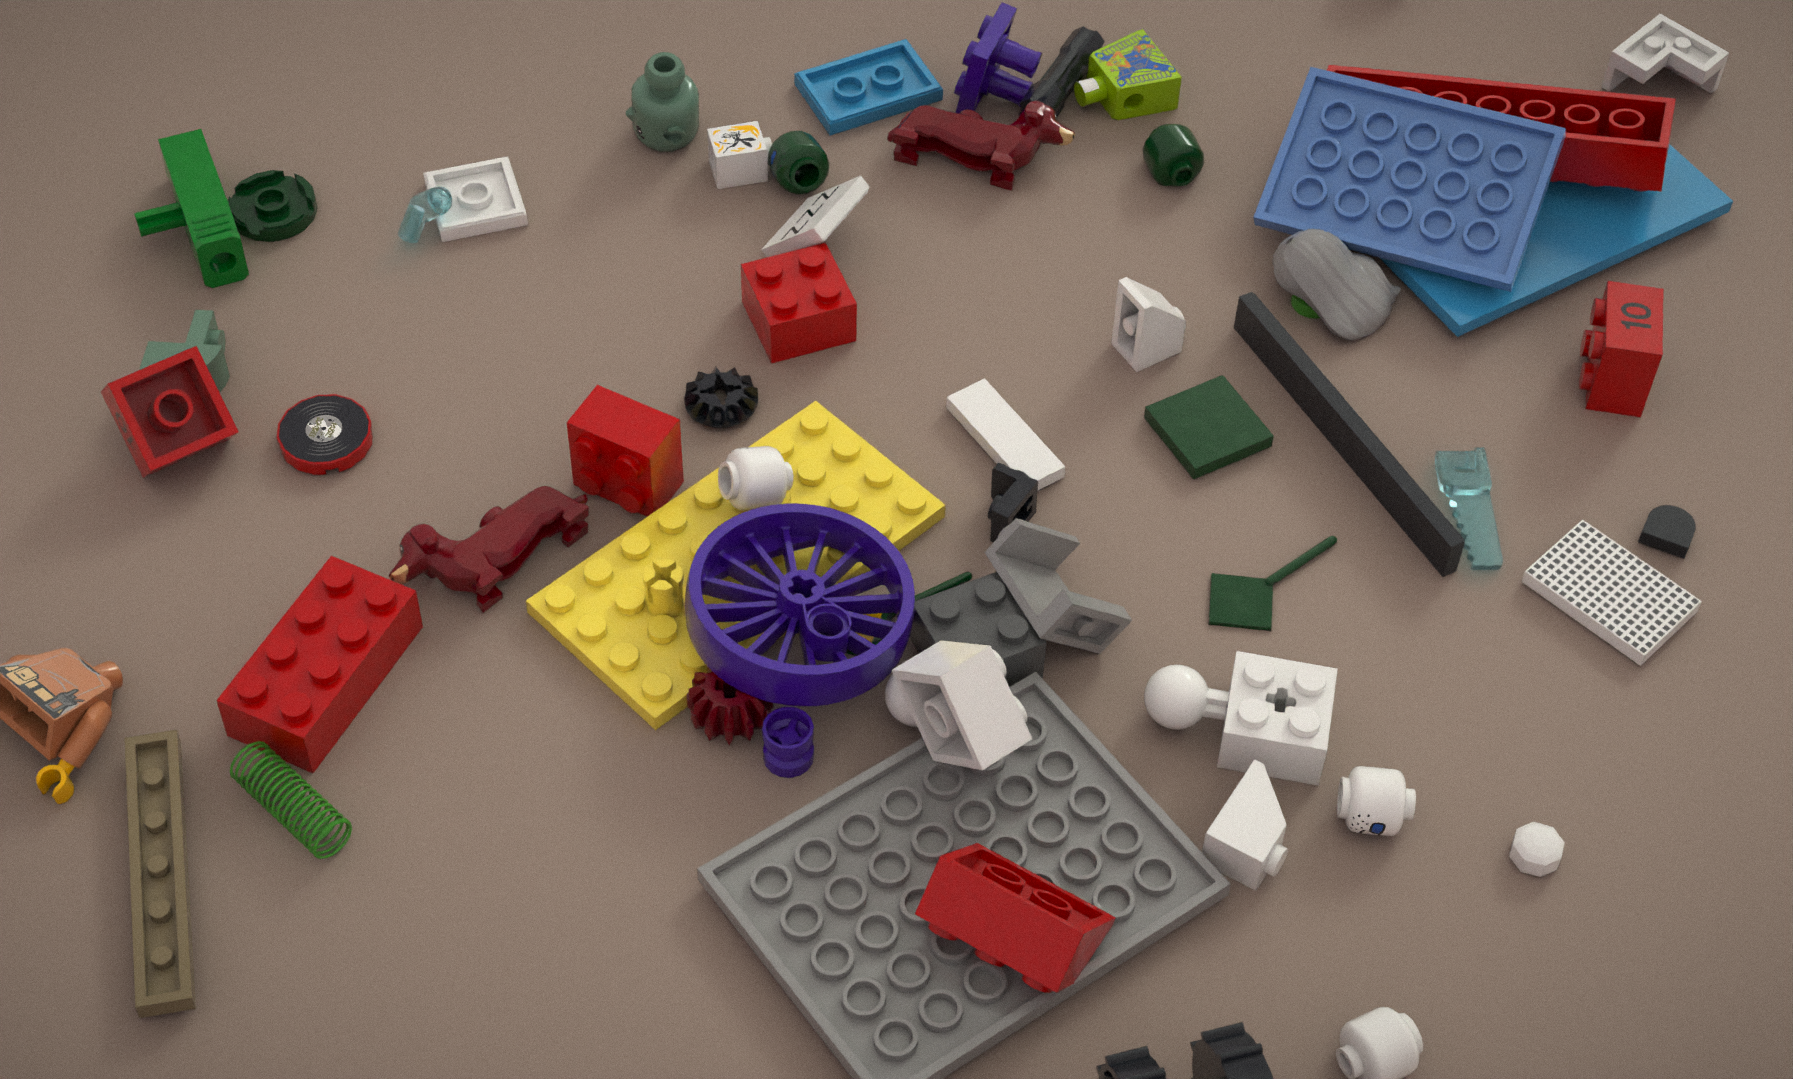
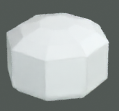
M1531 822L1516 829L1509 857L1520 872L1542 877L1557 870L1565 842L1553 827Z

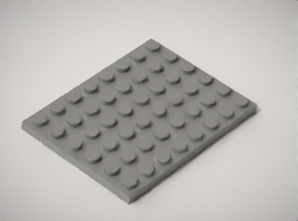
M1037 672L1009 687L1013 696L1022 703L1026 710L1027 722L1025 723L1032 736V740L986 769L978 770L933 761L923 738L697 868L698 881L852 1079H943L1229 894L1231 885L1229 881ZM979 843L1116 917V919L1074 984L1058 993L1054 991L1051 993L1038 991L1023 982L1022 973L1007 965L999 967L981 960L975 954V947L960 939L952 941L936 935L928 928L930 922L915 915L940 856Z

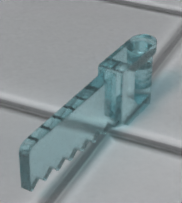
M1475 447L1474 451H1436L1435 469L1439 490L1450 498L1449 506L1454 508L1452 516L1458 519L1456 527L1461 529L1460 534L1465 539L1464 549L1469 551L1467 559L1473 562L1471 570H1499L1503 564V557L1490 495L1492 481L1485 448ZM1454 469H1475L1476 473H1459Z

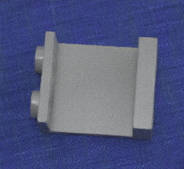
M1016 518L1011 524L1001 530L998 538L984 553L1039 638L1101 654L1133 620L1123 606L1068 590L1056 569L1080 544L1076 536Z

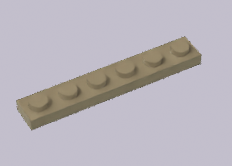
M177 730L124 738L135 1008L139 1018L196 1009L181 740Z

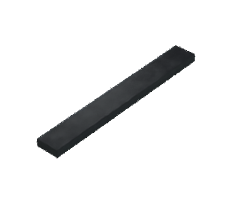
M1250 292L1239 296L1234 329L1439 574L1445 577L1456 572L1465 539L1257 295Z

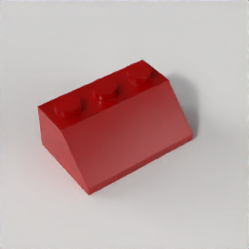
M979 843L940 856L915 912V915L930 922L928 928L936 935L952 941L960 939L976 948L975 954L981 960L994 966L1003 967L1007 965L1023 974L1022 980L1024 983L1044 993H1051L1052 991L1058 993L1074 984L1116 919V917Z

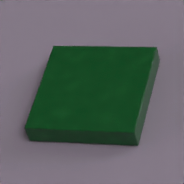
M1224 375L1145 406L1144 418L1193 479L1272 447L1274 435Z

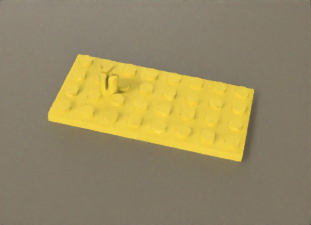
M814 401L749 446H771L780 452L784 462H788L791 465L793 485L790 490L786 491V496L781 504L818 505L852 515L882 533L898 551L945 517L946 505L817 401ZM719 468L526 600L527 613L655 730L687 708V693H689V688H692L695 672L707 673L708 666L696 652L687 630L685 616L687 578L693 558L707 536L722 523L746 512L734 508L729 500L722 497L718 486ZM815 546L794 551L797 570L808 569ZM828 546L824 547L816 574L821 578L845 553ZM783 555L771 558L782 574L785 575L786 567ZM857 562L834 585L871 571V569L862 562ZM756 564L750 566V568L764 576ZM730 576L722 579L725 581L743 585L742 583L738 582ZM702 595L705 604L735 603ZM743 621L719 622L716 624L723 630ZM763 633L738 642V644L747 649Z

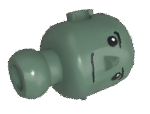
M660 52L648 59L644 67V74L638 77L632 85V106L626 111V116L632 121L633 130L637 138L648 148L660 152H673L688 145L698 132L699 92L694 81L685 74V66L680 58L669 52Z

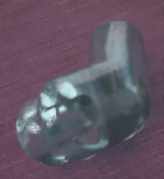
M437 186L414 195L408 204L397 235L407 242L417 243L425 223L444 215L451 208L452 196L449 190L445 187Z

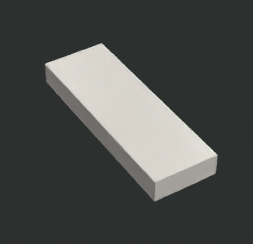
M985 378L947 396L946 408L996 464L1001 463L1014 470L1026 473L1029 477L1038 481V490L1064 478L1065 466Z

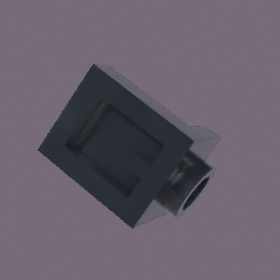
M997 463L992 469L991 497L993 501L988 511V519L991 520V542H994L1001 530L1011 524L1016 518L1029 522L1036 513L1038 481L1020 470H1014L1001 463Z

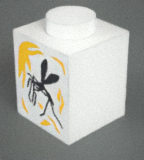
M758 121L707 129L708 159L717 189L768 181V153L772 142L770 137L763 138Z

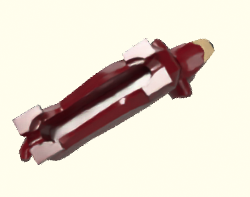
M1041 101L1029 102L1018 119L1010 125L983 120L973 110H962L960 113L921 105L904 116L900 124L888 133L887 140L896 144L894 161L917 166L919 162L917 151H935L967 168L976 171L992 170L990 185L1012 191L1015 181L1013 171L1029 164L1041 144L1068 145L1073 141L1075 132L1059 123L1054 109Z
M541 486L528 492L505 509L499 506L490 509L481 519L480 529L465 540L459 541L450 540L442 536L430 525L418 524L403 536L399 545L401 558L390 572L389 578L394 582L404 584L423 573L430 578L437 577L451 590L476 594L477 606L484 613L503 598V593L495 584L498 581L511 578L518 572L543 539L551 538L556 533L561 532L563 533L562 543L569 548L588 533V523L584 520L589 516V507L586 505L588 498L586 494L572 499L552 487Z

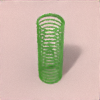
M257 741L248 744L234 757L230 767L231 778L236 780L268 813L272 814L305 848L309 849V852L314 854V857L318 859L331 857L347 843L352 831L351 822L344 818L341 813H338V810L333 808V805L328 803L321 794L317 793V790L312 788L301 775L297 774L294 769H291V766L286 764V761L281 759L265 742ZM258 745L256 747L251 748L247 753L244 754V756L240 759L236 767L234 775L233 766L238 757L251 746ZM265 748V750L256 753L249 759L241 772V776L238 777V770L245 758L254 750ZM265 753V756L261 758L257 763H255V765L250 769L249 773L244 776V773L247 767L251 764V762L254 759H256L259 755ZM270 765L268 770L262 776L257 778L261 774V772ZM275 770L272 776L268 780L263 782L267 778V776ZM280 775V777L274 782V784L269 787L273 780H275ZM285 780V782L274 792V790ZM260 781L258 786L254 787V784ZM265 786L263 791L259 792V789ZM288 786H290V787L283 793V795L280 796V794H281ZM270 791L268 796L264 797V794ZM292 792H294V793L289 797V799L286 800V798H287ZM275 796L274 800L269 802L270 798ZM315 796L314 800L309 802L311 797ZM320 801L319 805L314 807L316 802ZM304 802V804L298 810H296L299 807V805ZM285 806V809L280 811V808ZM325 806V809L319 812L321 807ZM291 810L290 814L285 816L286 812ZM328 811H330V815H328V816H326V817L324 818V816L326 815V813H327ZM297 814L295 820L290 821L291 817ZM336 816L335 820L330 822L331 818ZM302 819L300 825L296 826V823ZM346 823L345 832L334 845L326 850L316 851V849L329 844L339 834L343 824ZM308 824L306 829L301 831L302 827ZM340 824L330 839L318 845L319 841L325 838L334 829L335 825ZM313 829L311 834L306 836L307 832ZM318 834L317 838L311 841L312 838ZM342 842V844H341L337 849H335L333 852H331V853H329V854H327V855H325V856H320V855H319V854H324V853H327V852L331 851L332 849H334L335 847H337V846Z

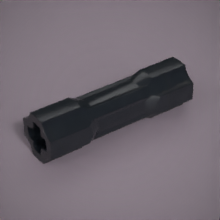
M1084 26L1073 30L1060 48L1058 57L1040 81L1032 85L1019 103L1021 110L1018 115L1020 116L1029 102L1041 101L1054 109L1057 118L1064 108L1066 99L1074 90V84L1079 82L1088 73L1089 56L1092 52L1103 47L1105 41L1097 31L1089 30Z

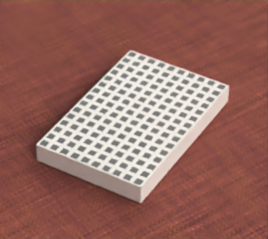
M1581 520L1524 572L1522 583L1640 666L1698 612L1702 602L1584 520Z

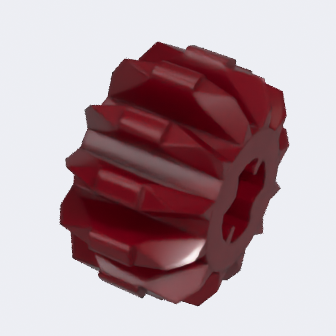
M707 667V673L695 672L692 688H689V693H687V707L690 709L691 722L694 724L695 729H705V735H707L709 741L719 735H723L729 746L734 740V736L741 735L751 741L754 729L763 728V721L774 707L772 702L755 698L732 687L719 678L709 667Z

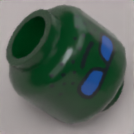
M790 131L779 136L770 147L768 153L770 171L786 191L796 195L808 194L824 183L829 173V160L826 152L811 134L803 131Z

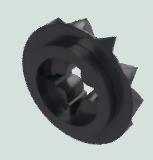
M715 366L711 374L698 371L695 381L686 383L684 404L688 414L695 421L705 426L715 428L732 427L746 421L755 412L758 404V388L753 386L750 375L740 376L735 367L728 372H720L717 366ZM724 390V393L727 395L725 405H721V401L718 399L715 391Z

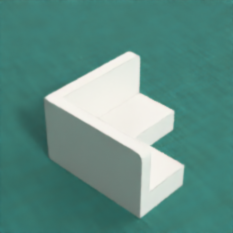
M1659 14L1612 51L1602 88L1610 92L1629 76L1643 84L1665 67L1708 93H1712L1718 88L1729 52L1666 16Z

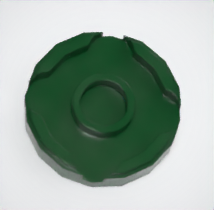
M278 170L256 173L240 181L234 188L235 194L232 198L230 196L228 198L238 232L252 240L266 242L289 239L303 232L314 221L318 209L312 185L300 175L294 173L295 178L284 176V171Z

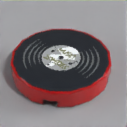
M337 394L316 395L299 401L285 412L278 423L277 441L284 460L296 470L313 475H325L326 470L338 468V471L341 472L353 467L366 456L372 446L373 439L372 423L366 409L355 400Z

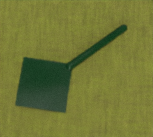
M1329 536L1266 579L1212 573L1209 625L1271 631L1273 585L1335 545L1337 538Z

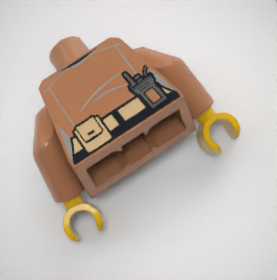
M60 648L37 655H15L6 663L0 664V719L49 761L56 757L61 758L57 765L43 767L36 776L37 786L43 795L46 794L53 783L60 781L52 794L57 804L65 803L72 797L74 785L69 775L74 767L80 769L102 737L112 718L111 703L113 691L122 687L123 684L122 673L114 662L105 661L92 667L72 649Z

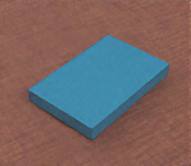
M907 39L794 73L795 86L830 136L913 110L921 105H928L943 100V88Z

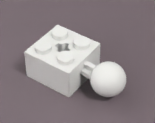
M941 640L892 669L893 674L890 676L885 688L886 705L893 717L907 726L918 727L933 761L984 770L1032 740V736L1025 723L1027 722L1026 710L1022 703L1013 696L1005 679L1007 673L1006 666L1002 658L991 646Z
M1236 651L1229 692L1208 688L1203 677L1188 666L1169 665L1159 669L1151 676L1145 688L1144 702L1152 719L1159 725L1169 729L1180 730L1191 727L1199 722L1202 717L1224 720L1217 768L1246 773L1255 759L1264 764L1269 777L1319 785L1328 748L1338 669Z

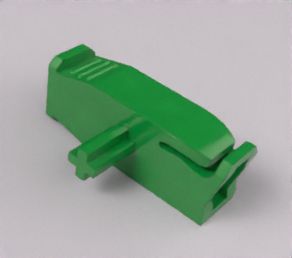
M202 129L158 139L165 171L169 178L176 203L134 213L141 237L184 226L205 286L216 288L244 280L249 275L241 238Z

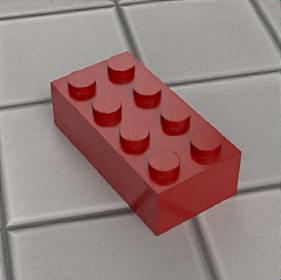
M330 556L216 700L227 736L246 745L263 741L287 763L313 774L423 628L416 590Z

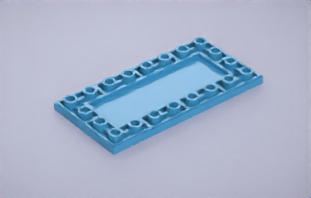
M1669 144L1662 192L1650 190L1640 192L1630 188L1612 186L1593 187L1584 183L1566 181L1550 182L1511 292L1387 259H1380L1459 337L1730 212L1733 200Z

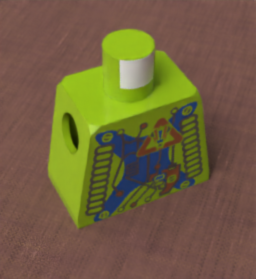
M1141 29L1092 52L1089 56L1087 79L1074 84V94L1080 106L1084 107L1100 102L1112 119L1123 120L1178 109L1182 77L1146 32Z

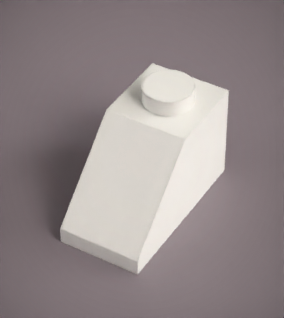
M1127 277L1119 280L1111 341L1115 349L1136 372L1180 353L1186 329V320L1177 307L1172 306L1160 292Z
M1254 759L1206 832L1202 853L1219 872L1255 891L1266 874L1273 877L1277 875L1288 853V848L1282 846L1287 824L1263 763Z

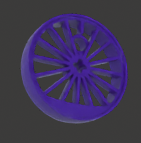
M789 503L763 506L743 512L722 523L707 536L698 548L693 558L686 584L685 616L687 630L691 642L703 662L719 678L739 691L764 701L789 706H823L839 703L857 697L877 686L899 663L910 638L915 612V590L912 575L898 549L882 533L866 522L835 509L810 504ZM815 546L808 569L797 570L794 551ZM828 546L844 552L845 554L821 578L816 574L824 547ZM783 555L786 567L785 575L782 574L771 558ZM857 562H862L871 569V571L834 585ZM756 564L764 576L750 568V566ZM730 576L738 582L742 583L743 585L725 581L722 579ZM880 585L886 586L890 593L855 596ZM702 595L735 603L705 604ZM896 613L897 621L891 622L863 614ZM743 621L723 630L716 624L719 622ZM786 632L777 661L763 657L762 655ZM763 633L747 649L738 644V642ZM857 633L881 638L882 640L875 645ZM795 634H799L804 665L786 663ZM848 649L858 656L847 659L844 654ZM815 659L823 662L833 661V663L816 665Z

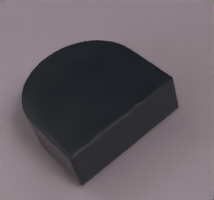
M1672 505L1658 506L1649 513L1638 542L1685 559L1696 530L1695 521L1682 508Z

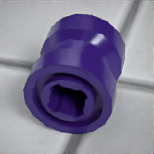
M782 707L769 713L763 721V760L766 768L779 777L793 778L801 776L813 764L814 724L811 717L805 711L796 707Z

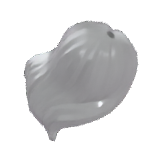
M1307 229L1289 236L1279 244L1273 255L1274 275L1279 285L1285 291L1304 300L1317 313L1330 332L1346 340H1358L1373 334L1384 324L1390 315L1392 304L1401 291L1399 286L1390 284L1380 266L1372 258L1363 254L1351 253L1337 236L1321 229Z

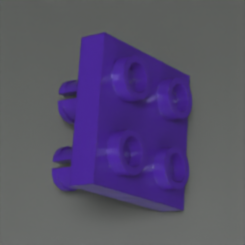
M1001 2L993 17L986 15L977 36L980 39L979 42L973 40L970 42L962 62L963 65L968 66V69L961 73L954 90V94L960 96L956 113H960L962 110L976 111L983 96H988L989 93L1015 103L1020 107L1019 103L1032 87L1033 82L1025 81L999 69L1000 65L1032 78L1040 63L1042 52L1034 51L1008 39L1017 8Z

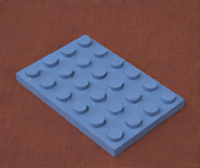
M1310 67L1253 217L1254 224L1291 235L1307 229H1321L1337 236L1352 251L1511 292L1566 137V128Z

